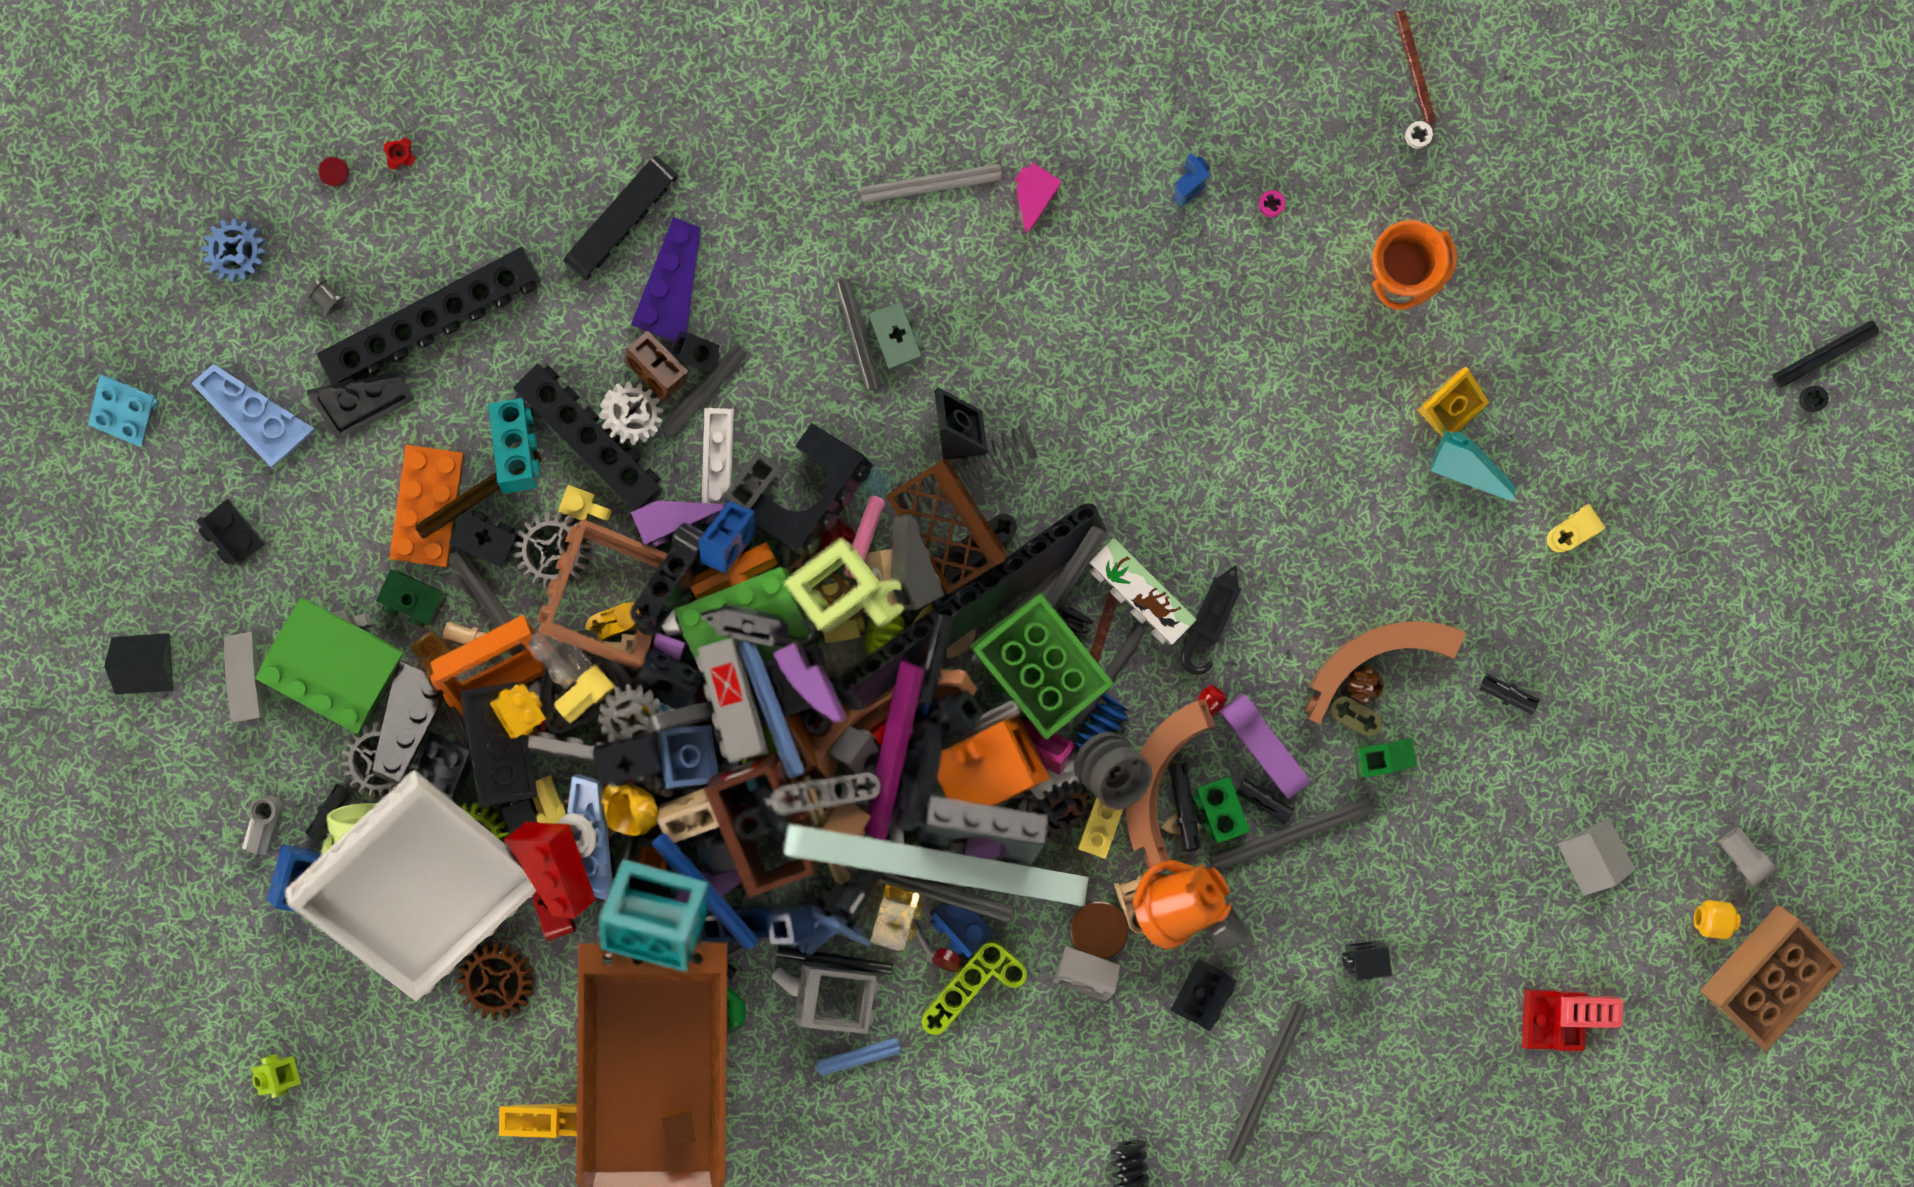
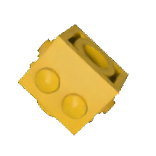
M525 684L515 685L511 690L505 689L501 691L499 698L489 703L511 738H517L521 734H530L533 732L534 726L540 725L546 719L539 709L542 707L540 699L535 692L532 691L530 693Z

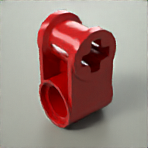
M536 891L532 899L546 940L551 941L576 932L575 922L572 923L570 918L553 917Z

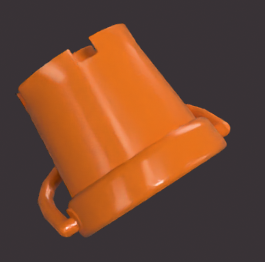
M1402 220L1389 226L1378 237L1372 253L1373 275L1376 279L1372 282V286L1386 307L1394 310H1406L1416 305L1420 306L1443 289V285L1452 277L1456 269L1458 258L1455 244L1448 231L1443 230L1439 233L1432 225L1422 221ZM1383 289L1403 297L1413 296V299L1404 303H1396L1386 296Z
M1169 860L1168 862L1162 861L1153 865L1143 875L1135 890L1132 905L1143 933L1153 944L1163 949H1175L1188 941L1193 934L1228 917L1231 903L1225 905L1224 896L1230 894L1229 888L1223 876L1215 868L1205 869L1203 868L1205 865L1194 867L1179 861ZM1162 869H1167L1168 871L1175 872L1169 875L1155 874L1157 871Z

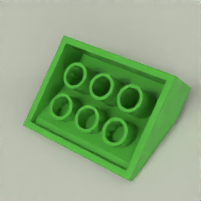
M784 567L776 568L674 609L684 638L695 660L699 655V647L731 638L717 635L715 629L701 618V612L720 608L723 603L779 615L787 623V636L796 638L806 637L809 634V628L801 622L803 618L807 619L804 608L784 583L792 576L790 570ZM756 643L763 663L774 659L773 653L785 648L778 645L768 646Z
M1041 593L996 624L969 646L1008 696L1017 703L1021 712L1046 740L1114 684Z
M301 597L266 654L255 679L348 730L359 734L363 726L370 724L404 652L310 600Z

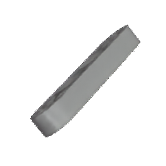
M862 773L788 785L777 789L773 793L771 804L774 810L780 814H792L862 802L875 798L879 794L880 782L874 774ZM836 783L841 784L845 789V797L843 799L837 798L834 794L833 788ZM863 783L870 786V790L854 791V786ZM809 788H814L819 793V800L816 804L808 800L807 792ZM798 795L799 801L789 804L782 802V797Z

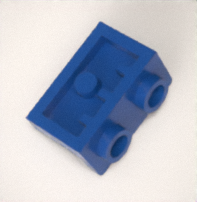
M1192 153L1186 158L1185 168L1188 172L1176 182L1174 200L1180 207H1183L1208 186L1210 173L1208 172L1210 167L1201 156L1196 158Z
M941 902L930 912L933 918L930 923L940 934L945 932L952 939L949 944L959 956L965 954L970 958L974 951L995 934L977 912L945 902Z

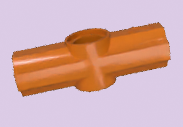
M765 542L741 554L726 574L712 568L698 574L690 584V587L697 600L749 580L751 577L773 568L778 563L768 542Z

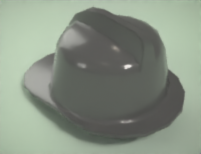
M1225 895V905L1231 903V901L1229 900L1228 896ZM1232 903L1228 917L1207 927V932L1211 939L1224 952L1240 944L1246 946H1253L1254 938L1250 929L1239 917Z

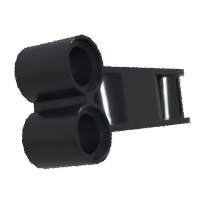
M686 522L682 523L675 531L672 540L674 546L631 607L630 616L636 623L638 631L642 634L652 635L657 633L699 571L709 568V566L700 563L699 539L705 532ZM684 567L681 572L673 573L676 568ZM668 590L666 595L657 597L659 592Z

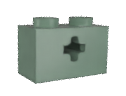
M899 302L869 313L889 371L922 359L920 352L924 351L925 348L920 335H913L910 325L915 322L909 307L903 308L902 303ZM898 328L900 332H906L902 336L903 341L900 343L896 339H890L894 335L893 329Z

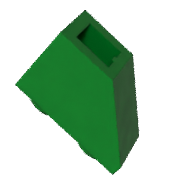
M1412 738L1354 747L1358 774L1363 778L1394 773L1417 766Z

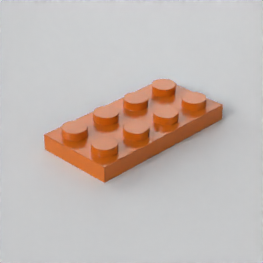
M406 445L389 559L448 567L451 551L449 542L453 535L455 519L424 539L416 531L415 525L459 496L465 453Z

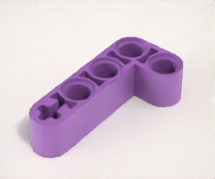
M1240 693L1219 710L1221 716L1228 721L1232 730L1239 739H1242L1250 753L1260 762L1265 772L1288 800L1311 782L1261 718L1259 711L1245 694Z

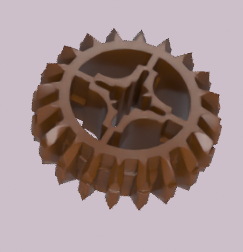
M500 941L494 943L493 950L489 943H484L482 951L476 947L472 952L474 958L466 956L463 959L468 966H460L458 971L466 976L457 978L456 982L465 984V987L458 990V994L463 995L467 993L468 997L463 1001L464 1005H468L471 1001L474 1003L471 1013L474 1014L480 1008L482 1009L481 1018L485 1019L489 1012H491L492 1020L496 1021L499 1019L500 1011L503 1018L508 1019L510 1017V1010L515 1014L521 1011L518 1004L522 1006L528 1005L529 1001L525 996H532L534 990L527 987V985H534L536 979L527 978V975L533 973L535 969L534 967L525 969L524 965L530 961L529 957H525L521 961L517 958L522 952L520 948L511 954L512 944L510 943L505 945L503 951L501 950ZM487 959H502L511 966L506 969H498L493 963L490 964ZM480 965L484 982L481 987L476 989L474 974L476 968ZM507 973L499 983L501 988H498V984L495 987L492 985L488 989L485 988L493 980L492 974L496 977ZM517 973L518 990L513 997L510 993L511 989L508 985V980L513 974ZM487 993H494L499 999L503 998L506 1003H491L483 999L482 996Z

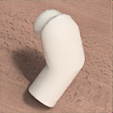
M781 967L776 969L772 979L790 995L797 997L800 978L791 976Z

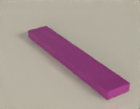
M900 661L875 776L880 782V792L875 798L869 799L866 812L871 818L863 830L866 834L877 840H886L924 675L923 668L910 662Z

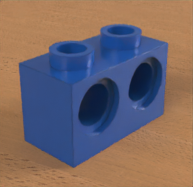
M729 501L699 539L700 563L726 574L756 534L755 511Z

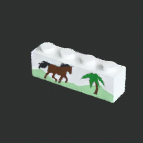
M1112 538L1088 563L1092 567L1089 570L1090 574L1100 583L1105 580L1112 587L1109 591L1111 595L1121 604L1126 601L1133 608L1130 613L1141 624L1146 621L1153 628L1150 633L1162 645L1165 642L1172 645L1197 620L1115 538Z

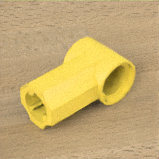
M597 665L584 672L577 679V684L554 703L558 712L569 723L575 721L594 703L601 702L605 699L606 694H610L615 689V686Z
M550 775L535 781L538 797H534L533 801L538 812L536 814L537 821L540 823H558L563 816L567 815L566 810L568 808L565 803H562L553 777Z

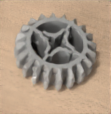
M545 512V521L539 515H535L534 521L536 525L534 526L529 521H526L524 525L529 532L526 533L519 530L517 535L524 538L523 543L518 541L514 543L515 547L522 548V552L514 553V558H523L524 560L517 565V568L524 569L527 567L528 570L524 573L523 577L528 579L535 575L533 579V585L538 586L542 579H544V589H548L553 578L557 579L558 574L549 575L546 573L560 556L552 555L549 557L547 554L550 552H546L547 548L541 544L554 546L556 543L559 546L556 549H559L560 554L567 552L564 548L566 535L571 528L573 516L568 515L564 522H562V512H557L554 520L551 512ZM547 527H560L558 532L548 541L536 537L541 530ZM581 542L566 584L567 586L573 584L571 575L578 580L582 578V575L577 571L578 568L588 570L589 566L581 562L583 558L592 559L591 554L584 553V549L592 548V543ZM531 544L541 552L542 557L539 562L541 564L539 568L532 561Z
M379 721L373 722L372 729L368 724L363 726V734L361 732L359 734L352 732L356 741L351 739L345 741V744L351 750L341 751V755L349 757L348 761L341 762V767L349 766L350 769L349 772L343 774L344 778L353 776L354 780L350 783V787L354 788L361 784L359 794L364 795L370 789L369 796L371 799L376 798L378 792L381 799H384L389 794V791L391 792L397 786V784L392 782L387 784L374 782L377 776L373 775L372 772L375 756L373 755H376L377 750L364 746V743L370 738L380 736L382 727ZM359 753L368 763L366 776L362 773L359 766ZM416 753L414 759L420 758V753ZM411 763L403 780L411 773L409 772L410 770H418L420 766Z

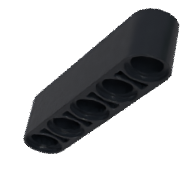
M654 156L572 247L563 262L584 281L590 279L592 276L590 273L595 268L599 269L611 255L609 253L611 249L621 244L630 232L628 230L634 224L637 226L649 212L647 210L652 203L656 204L668 190L666 187L672 181L675 183L679 175L658 156Z

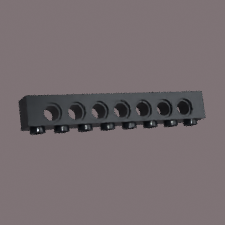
M520 247L326 348L316 355L332 385L356 381L358 376L366 372L368 375H373L384 369L383 363L391 359L397 362L410 355L408 350L419 346L421 349L431 345L436 341L434 337L443 332L445 335L456 332L461 328L460 323L468 319L471 322L481 319L487 314L485 310L495 305L496 308L506 306L512 302L511 297L521 292L522 295H526L538 288L537 283L542 281L527 250ZM509 272L513 273L515 276L514 283L509 287H503L501 282L503 275ZM481 286H487L489 289V295L484 300L476 298V291ZM456 299H461L463 301V309L459 313L453 314L450 309L451 303ZM435 312L438 317L437 323L432 327H427L425 324L426 316L429 313ZM404 326H410L412 330L411 337L402 341L399 336L400 330ZM384 339L386 349L381 354H376L374 344L376 341ZM358 352L360 363L356 367L351 368L348 359L351 354Z

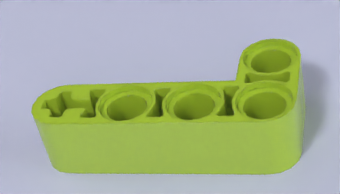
M987 940L974 952L925 1009L922 1015L923 1029L931 1035H938L945 1031L992 975L996 976L1010 988L1020 987L1024 984L1027 977L1025 965L1000 942ZM988 947L997 948L1000 951L999 958L995 961H988L983 955L985 949ZM1009 967H1019L1022 971L1020 978L1017 980L1007 978L1005 972ZM969 969L978 970L981 974L980 980L975 983L968 982L964 977L966 971ZM951 991L959 992L962 996L961 1002L956 1005L949 1004L945 998L947 993ZM941 1003L942 1007L946 1010L940 1017L941 1025L935 1023L931 1026L929 1025V1015L935 1017L941 1011V1007L937 1004Z

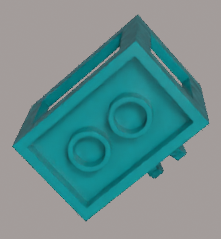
M622 860L599 918L601 949L686 972L708 915V882ZM630 875L690 891L692 893L688 904L631 889Z

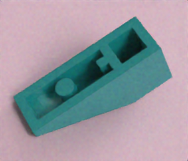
M1444 431L1431 461V471L1513 502L1515 499V485L1465 434L1457 431L1453 433Z

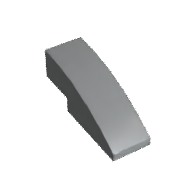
M253 631L225 636V676L231 722L266 717L261 690L263 683L255 679L260 666Z

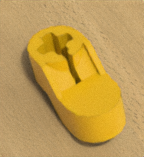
M634 602L622 603L591 616L586 623V630L598 633L601 640H607L636 629V623L630 616V610Z

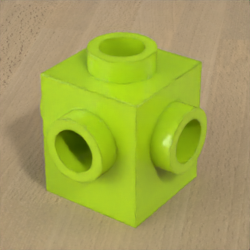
M278 1054L269 1055L261 1058L262 1064L251 1067L253 1085L258 1090L259 1095L271 1094V1098L280 1097L288 1094L289 1088L301 1084L294 1056L279 1058Z

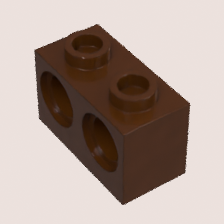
M649 331L645 332L627 347L624 362L664 402L685 385L688 370Z

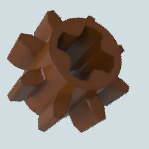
M1361 666L1360 672L1355 671L1351 673L1347 683L1348 691L1352 693L1351 697L1356 698L1357 702L1370 704L1371 698H1379L1384 688V681L1379 677L1380 673L1375 672L1374 668Z

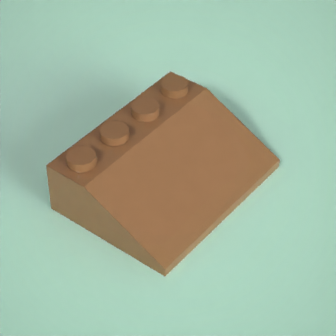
M1777 905L1704 985L1700 992L1764 1051H1767L1844 965L1797 917Z

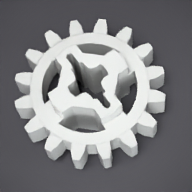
M629 381L625 384L624 389L618 383L613 391L608 390L604 396L606 399H603L599 406L604 409L600 412L599 418L606 419L602 427L603 429H612L611 438L619 435L620 443L623 444L628 438L631 444L635 445L638 439L645 443L649 436L653 437L656 434L657 428H659L663 421L659 418L663 413V409L656 408L660 399H652L650 397L651 389L646 392L642 391L641 383L636 388H632V384ZM634 408H637L633 415H630L628 418H626L627 414L630 411L632 412Z

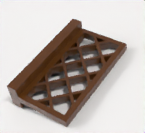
M947 457L886 495L887 500L898 516L908 513L912 514L914 519L915 515L931 519L928 534L920 533L921 538L927 539L924 546L928 551L931 540L947 544L944 559L933 557L930 553L933 569L939 576L941 585L947 594L1000 564L1009 556ZM930 474H933L939 483L937 494L921 491L923 479ZM918 483L916 490L910 488L914 484ZM942 490L944 491L947 497L941 496ZM903 491L915 494L912 510L901 507L895 496ZM920 495L935 499L932 514L916 511ZM939 500L952 504L954 507L952 519L936 516ZM957 514L959 515V517L961 518V520H962L963 522L956 520V519H957ZM935 520L951 524L948 539L932 536ZM955 525L968 529L970 532L968 544L952 540ZM973 539L978 546L972 545ZM951 545L967 548L964 564L948 560ZM970 551L982 552L988 563L980 568L967 565ZM936 562L942 563L941 569L939 568ZM946 565L962 568L960 580L950 585L944 575ZM966 569L973 571L972 573L965 576Z

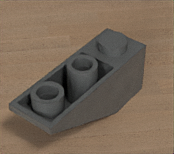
M912 514L893 518L891 580H897L901 583V590H894L898 603L904 606V611L917 610L944 596L941 589V580L933 569L930 553L923 544L919 525L914 520Z

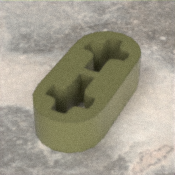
M1339 696L1331 702L1329 707L1331 716L1343 725L1365 736H1374L1381 730L1382 719L1375 711L1345 696ZM1347 701L1349 703L1347 708L1355 712L1353 717L1347 714L1339 717V710L1335 708L1336 705ZM1359 715L1364 718H1369L1372 715L1374 717L1372 722L1376 726L1374 729L1368 728L1367 731H1364V724L1356 719Z

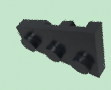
M399 372L307 390V395L337 440L414 400L411 390Z

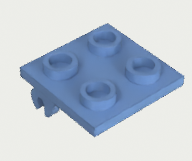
M811 905L816 935L800 942L799 950L804 953L806 951V954L812 955L836 933L869 947L871 941L861 936L863 930L849 923L847 924V920L835 914L831 916L826 915L827 912Z

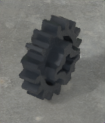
M1064 780L1060 787L1055 783L1051 792L1045 790L1043 792L1045 797L1036 800L1039 807L1032 809V813L1047 816L1046 836L1048 839H1051L1054 835L1061 839L1065 832L1071 835L1072 828L1076 827L1079 829L1081 827L1079 822L1088 819L1085 813L1092 810V806L1089 803L1093 801V798L1089 795L1088 790L1082 784L1079 785L1076 780H1073L1070 784L1067 780Z

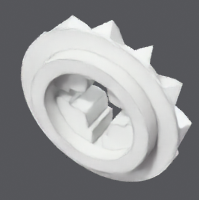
M574 812L563 816L558 823L569 824L573 836L576 834L575 831H582L580 839L575 840L581 859L591 855L594 848L598 845L596 842L598 832L594 831L593 821H588L584 814H575Z

